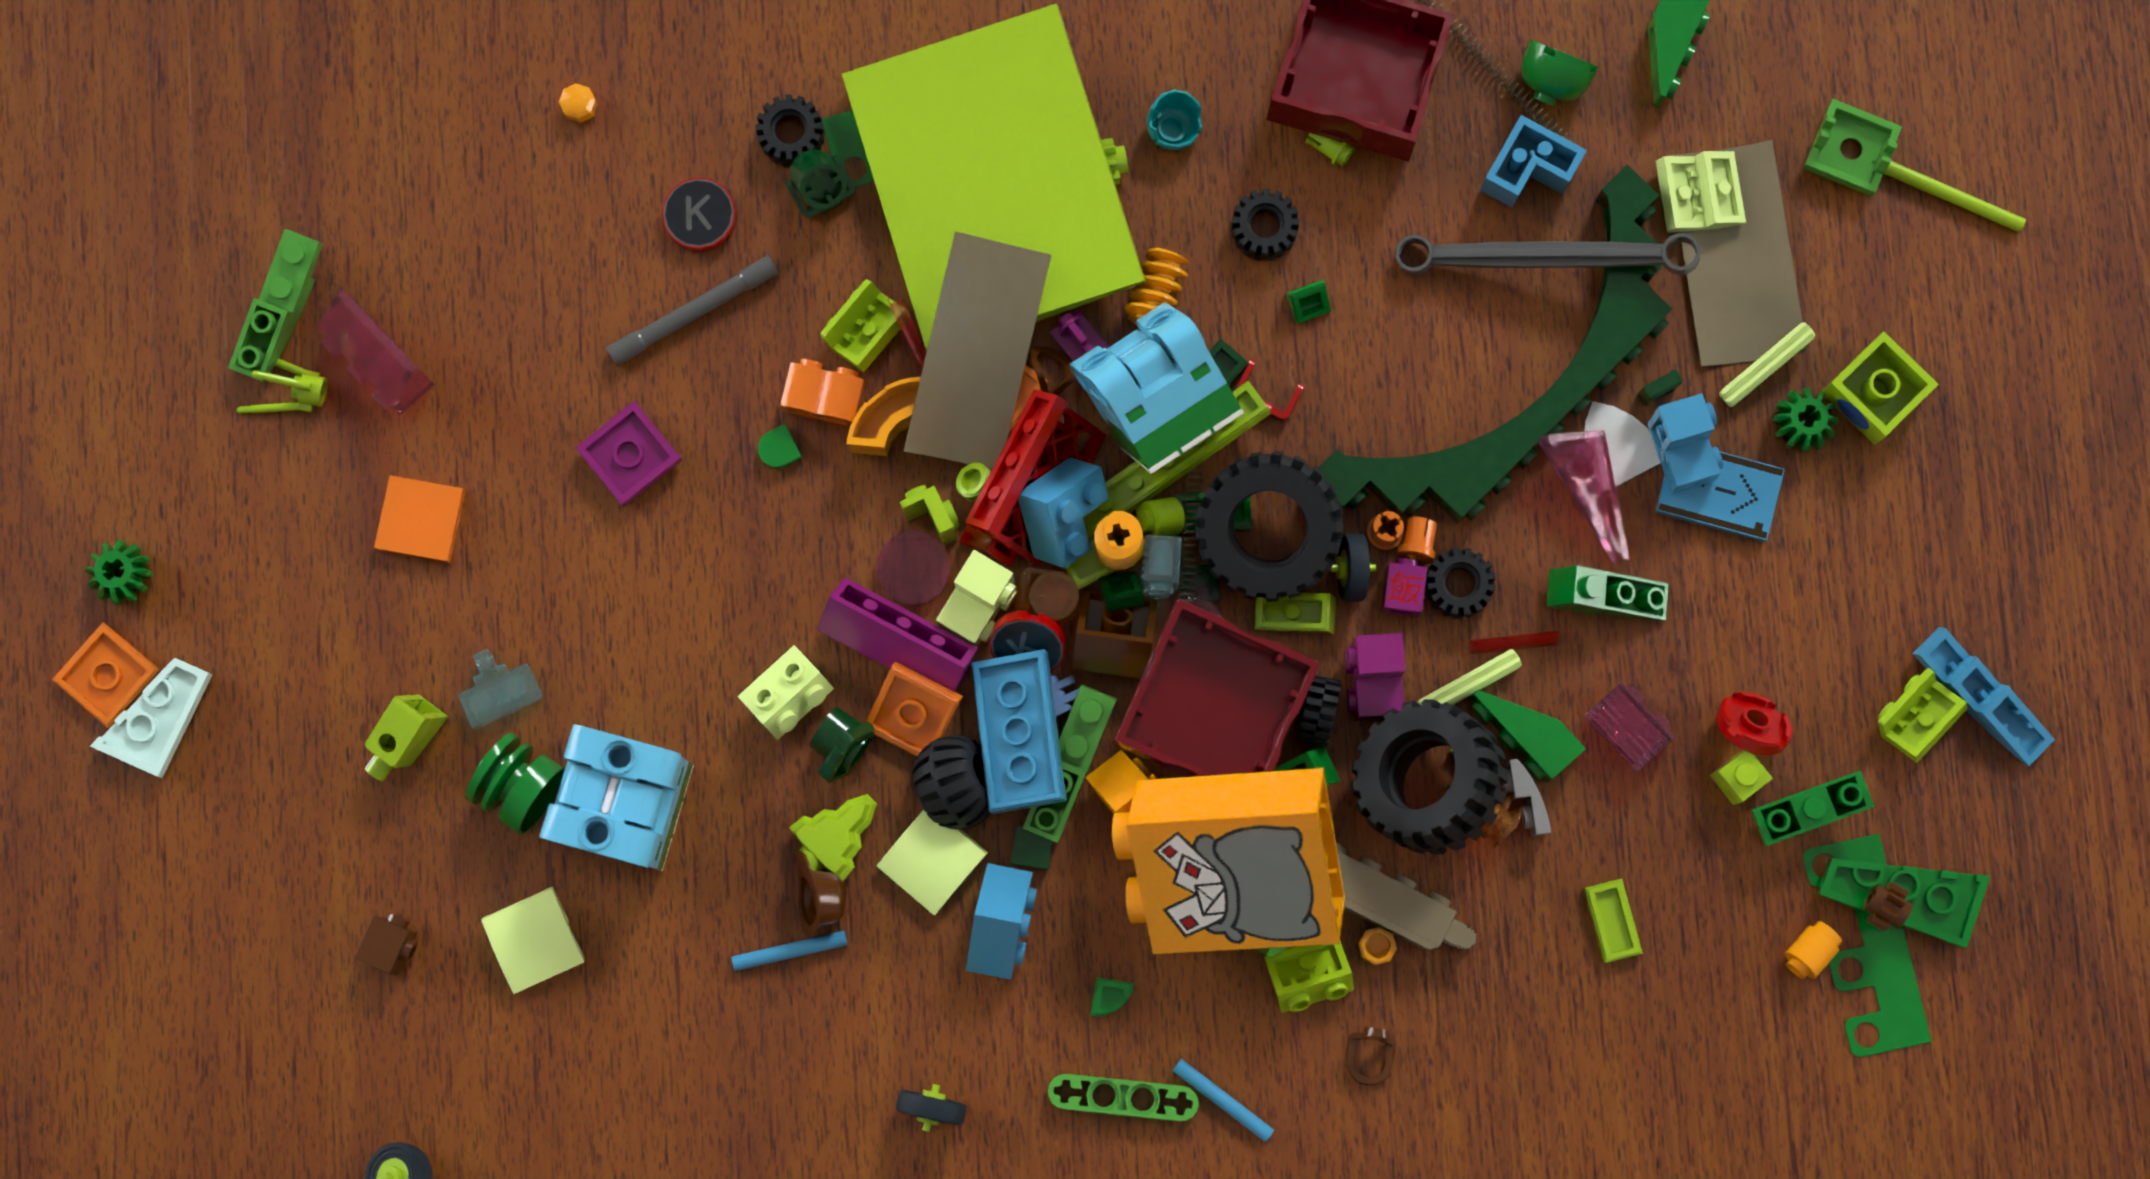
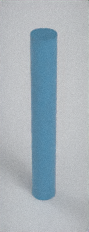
M845 930L732 956L734 971L846 946L848 943Z
M1180 1059L1172 1070L1264 1142L1273 1133L1274 1129L1183 1059Z

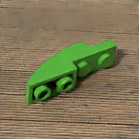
M284 229L259 299L253 298L230 360L229 369L252 378L254 377L251 373L254 370L265 373L272 371L284 351L316 280L311 278L324 243ZM254 378L259 381L265 382V380Z
M1083 684L1080 686L1059 738L1067 801L1031 807L1022 829L1056 843L1059 842L1084 784L1085 777L1096 755L1117 698Z

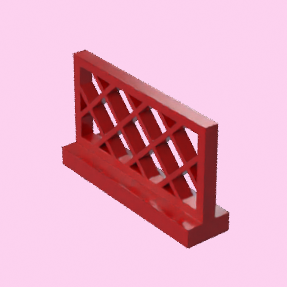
M1036 389L1033 390L965 523L973 529L985 533L1030 564L1039 566L1041 560L1034 558L1032 551L1029 552L1026 549L1025 535L1027 531L1026 527L1023 526L1022 512L1018 501L1026 482L1029 481L1030 485L1039 479V476L1046 474L1069 457L1091 464L1106 434L1066 406L1068 402L1060 396ZM1062 414L1065 431L1055 435L1054 428ZM1087 432L1091 436L1084 450L1078 452L1076 435ZM1067 440L1069 456L1058 460L1056 443ZM1046 447L1048 464L1037 468V461ZM1012 514L1014 530L1002 534L1001 530L1009 515Z

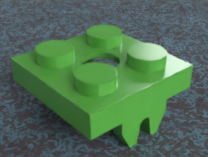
M1832 99L1826 109L1802 169L1872 197L1876 193L1882 175L1891 163L1892 159L1890 157L1897 148L1898 144L1896 141L1902 126ZM1847 139L1856 140L1861 146V155L1856 159L1845 158L1840 151L1841 143Z

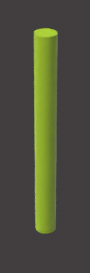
M1891 161L1884 173L1887 176L2016 232H2020L2026 222V219L1896 162Z

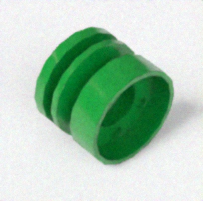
M510 732L504 735L482 758L465 791V799L475 805L481 802V810L486 813H490L503 803L498 815V821L517 834L523 835L537 823L547 810L549 803L554 800L558 793L565 768L544 754L536 758L529 765L534 747L528 743L521 745V739Z

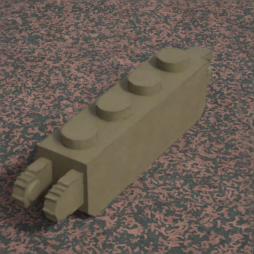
M1336 842L1345 893L1344 910L1378 927L1384 928L1395 936L1425 951L1439 947L1442 942L1461 950L1470 949L1473 944H1476L1477 934L1474 933L1475 930H1471V927L1467 928V925L1454 919L1457 911L1449 908L1451 904L1449 899L1430 891L1429 896H1426L1414 890L1417 885L1415 882L1399 874H1396L1394 879L1380 873L1382 868L1380 864L1363 856L1357 861L1345 855L1347 848Z

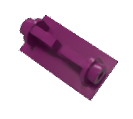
M1079 310L1072 315L1070 313L1065 314L1059 319V325L1049 332L1072 362L1096 346L1109 348Z

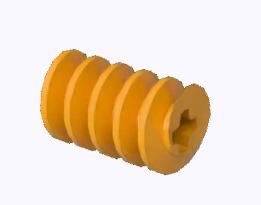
M1148 249L1146 253L1148 261L1144 262L1141 266L1146 282L1137 285L1139 289L1132 290L1130 298L1133 302L1127 303L1124 309L1128 315L1127 319L1137 325L1136 320L1164 302L1171 306H1176L1178 301L1169 294L1170 291L1182 292L1183 287L1175 282V278L1187 279L1188 273L1181 269L1180 266L1181 264H1190V261L1166 249Z
M1113 511L1098 523L1094 532L1096 552L1100 561L1106 567L1114 570H1126L1134 566L1140 560L1144 550L1143 532L1139 521L1132 514L1124 511ZM1122 537L1124 545L1117 546L1114 538Z

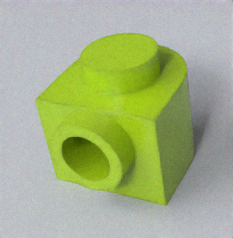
M1175 497L1145 501L1135 510L1137 514L1136 519L1141 525L1146 544L1173 540L1184 528V510L1179 500Z

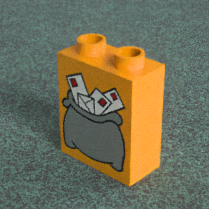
M1324 768L1137 780L1130 812L1115 813L1113 816L1112 840L1114 852L1118 860H1134L1137 877H1129L1127 879V914L1131 924L1147 923L1153 954L1339 944L1345 893Z

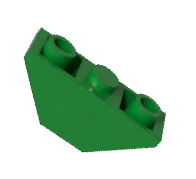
M1860 770L1752 809L1751 812L1765 846L1875 806Z

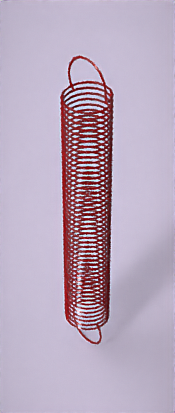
M899 296L897 301L900 302L896 303L898 307L894 308L892 304H890V307L894 309L892 312L902 328L901 331L908 344H911L909 347L913 354H915L914 357L922 371L923 365L921 364L923 363L921 362L925 361V352L927 351L920 345L923 343L922 338L920 339V334L913 332L916 326L914 323L908 322L911 316L908 314L909 311L905 304H903V299H900ZM901 313L903 317L899 318L897 314Z
M1556 630L1555 632H1540L1539 635L1536 632V634H1521L1520 637L1518 635L1502 636L1500 639L1499 637L1498 639L1497 637L1496 639L1495 637L1481 639V641L1480 639L1479 641L1478 639L1477 641L1473 639V641L1471 640V646H1473L1472 651L1474 652L1470 653H1486L1487 649L1488 652L1489 649L1490 652L1505 651L1506 647L1507 650L1508 647L1509 650L1510 647L1517 650L1524 649L1525 645L1526 648L1527 645L1528 647L1532 645L1534 648L1543 647L1544 643L1545 646L1546 643L1547 646L1550 643L1552 646L1564 643H1559L1560 632L1557 633Z

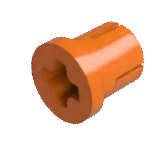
M1385 511L1375 515L1368 523L1366 529L1369 543L1381 551L1393 550L1399 546L1405 532L1403 521L1400 520L1401 517L1392 511ZM1382 522L1386 526L1393 524L1395 529L1392 532V537L1388 533H1383L1382 535L1378 533Z
M1409 517L1403 544L1398 546L1397 556L1417 560L1419 564L1433 563L1436 553L1432 549L1437 523L1424 517Z

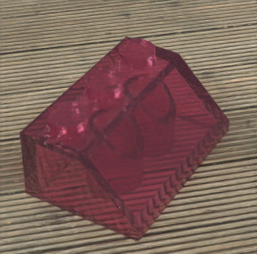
M343 288L336 292L318 326L320 331L326 336L321 342L336 358L343 354L351 362L346 369L361 384L366 380L370 382L376 389L371 395L386 411L393 407L402 415L434 383Z

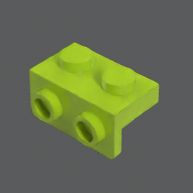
M865 279L858 289L851 294L837 314L828 321L826 327L821 331L820 337L834 353L864 373L901 329L892 312L894 309L890 307V304L895 301L890 298L888 301V297L881 293L873 282Z
M921 485L905 493L906 499L900 501L907 521L928 512L943 545L957 540L955 529L960 527L957 515L949 499L944 502L941 501L935 486L927 489L925 485Z
M1927 668L1920 676L1917 674L1908 681L1904 688V694L1895 703L1890 702L1882 709L1878 717L1880 735L1891 745L1918 763L1968 709L1967 702L1936 681L1935 672Z

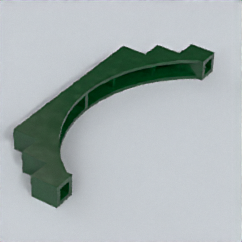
M1628 165L1600 191L1596 198V201L1603 209L1605 242L1658 244L1640 226L1657 211L1653 205L1658 199L1659 194ZM1663 266L1604 267L1600 296L1592 322L1569 366L1539 399L1518 416L1497 429L1455 447L1410 457L1368 458L1346 456L1337 449L1318 469L1324 473L1323 477L1328 483L1331 482L1337 491L1336 497L1342 505V510L1347 506L1354 510L1368 496V493L1364 490L1367 487L1392 512L1397 513L1400 517L1406 511L1412 516L1428 500L1423 495L1426 493L1457 524L1465 516L1470 521L1473 520L1486 506L1482 500L1491 491L1498 495L1513 479L1508 474L1518 464L1524 469L1539 454L1535 447L1544 438L1550 443L1565 428L1561 421L1570 412L1575 417L1579 415L1591 402L1587 396L1596 387L1603 391L1617 377L1613 370L1622 361L1629 365L1644 350L1639 344L1648 335L1655 339L1670 324L1665 318L1673 308L1642 280L1643 278L1648 283Z

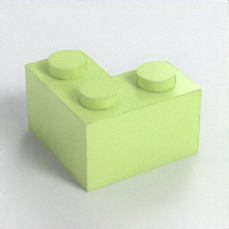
M973 550L954 581L955 589L938 615L936 622L938 626L978 647L981 641L987 643L990 640L995 625L993 620L1000 609L1008 610L1017 595V591H1015L1016 584L1013 572Z

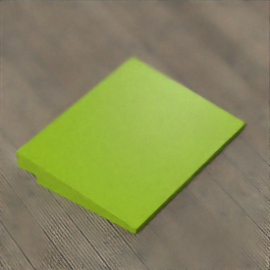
M1057 4L842 73L926 351L955 231L1051 255L1036 322L1146 282Z

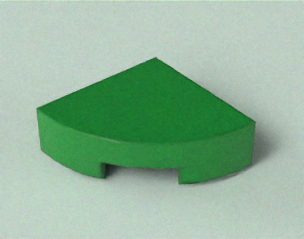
M1096 977L1090 1016H1105L1120 1009L1129 999L1134 983Z

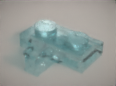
M487 649L473 654L480 674L473 677L476 686L457 694L469 724L474 730L544 699L528 663L508 670L505 663L497 666L491 651Z

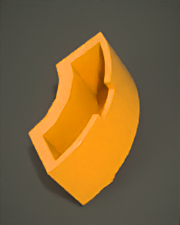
M921 377L906 378L885 386V389L873 396L867 403L863 404L856 414L848 433L846 444L850 453L888 456L891 443L901 431L909 428Z

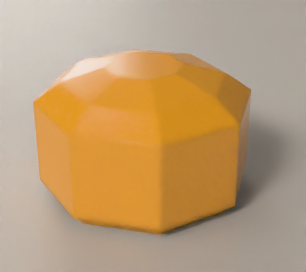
M577 83L563 89L559 100L566 118L578 123L592 118L598 105L590 88Z
M1382 927L1364 931L1357 943L1361 958L1372 965L1389 962L1397 950L1394 935Z

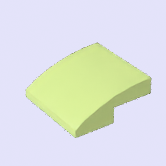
M1703 151L1696 156H1663L1655 161L1667 232L1718 229L1746 223L1734 151Z
M923 810L890 848L877 867L935 916L960 885L967 880L988 852L961 829L939 826V823L933 822L927 815V812Z
M553 887L483 917L481 920L513 994L585 962V957L569 926V919Z

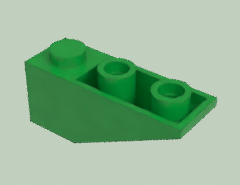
M1659 0L1648 24L1653 102L1655 107L1659 108L1665 97L1672 100L1681 82V79L1675 77L1680 65L1687 67L1696 47L1691 45L1690 42L1695 33L1701 35L1706 27L1710 14L1706 13L1705 9L1710 0Z
M1578 565L1549 569L1546 607L1577 613L1666 621L1669 583Z
M1477 690L1469 698L1474 703L1471 709L1477 717L1486 724L1491 721L1500 731L1497 737L1509 751L1513 752L1516 749L1526 761L1523 763V766L1538 781L1541 778L1546 783L1551 781L1586 749L1558 719Z

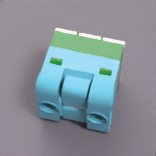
M1165 302L1136 320L1138 329L1109 348L1096 346L1069 364L1073 374L1089 395L1120 449L1151 474L1244 413L1205 346V341L1196 325L1188 316Z
M573 724L563 757L567 760L555 804L549 803L539 838L642 867L663 871L694 765L684 759L680 753Z

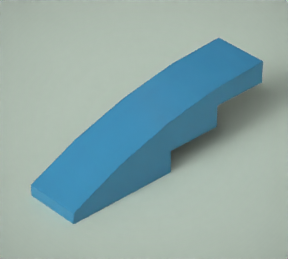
M1938 627L1912 653L1926 669L1929 668L1935 672L1936 680L1966 701L1968 706L1966 711L2025 766H2030L2055 740L2008 685L2000 684L1977 657L1970 656L1946 628Z

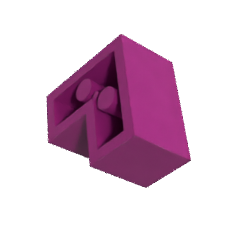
M1403 633L1356 636L1351 645L1347 646V651H1344L1345 673L1352 674L1353 689H1347L1348 711L1355 712V721L1385 719L1383 714L1392 708L1398 712L1402 711V704L1404 703L1402 675L1406 671Z

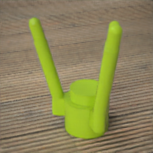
M278 359L275 366L299 376H295L293 379L256 370L251 375L254 378L290 386L291 398H296L298 402L240 406L237 408V412L244 414L300 410L312 413L314 406L322 407L325 402L328 380L326 377H321L320 372L309 371Z

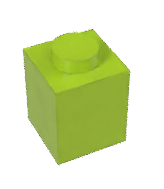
M1745 750L1737 753L1709 775L1733 805L1745 801L1773 779L1756 756Z

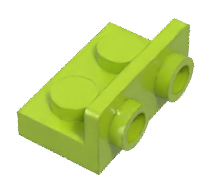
M1340 941L1339 944L1297 946L1273 957H1264L1282 1013L1303 1011L1311 1004L1326 999L1338 1000L1354 990L1352 971Z

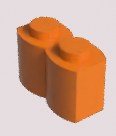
M801 359L800 364L790 363L780 407L782 411L790 414L851 427L860 408L865 381L858 377L859 372L838 367L836 372L826 371L822 369V364L817 361Z

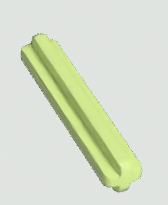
M1805 322L1800 323L1725 386L1719 393L1721 399L1729 407H1734L1810 343L1816 336L1814 331Z
M1510 649L1421 698L1417 703L1421 705L1423 700L1430 699L1437 700L1441 704L1447 702L1454 705L1474 694L1477 690H1481L1519 669L1522 665L1518 654L1513 649Z

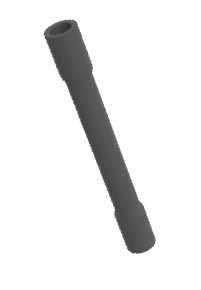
M767 255L742 269L734 277L662 318L608 345L606 349L616 366H619L644 352L650 345L745 291L753 290L776 277L779 273L771 258Z

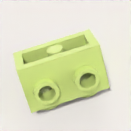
M794 645L737 697L778 740L785 733L794 729L798 721L811 709L820 705L834 688Z

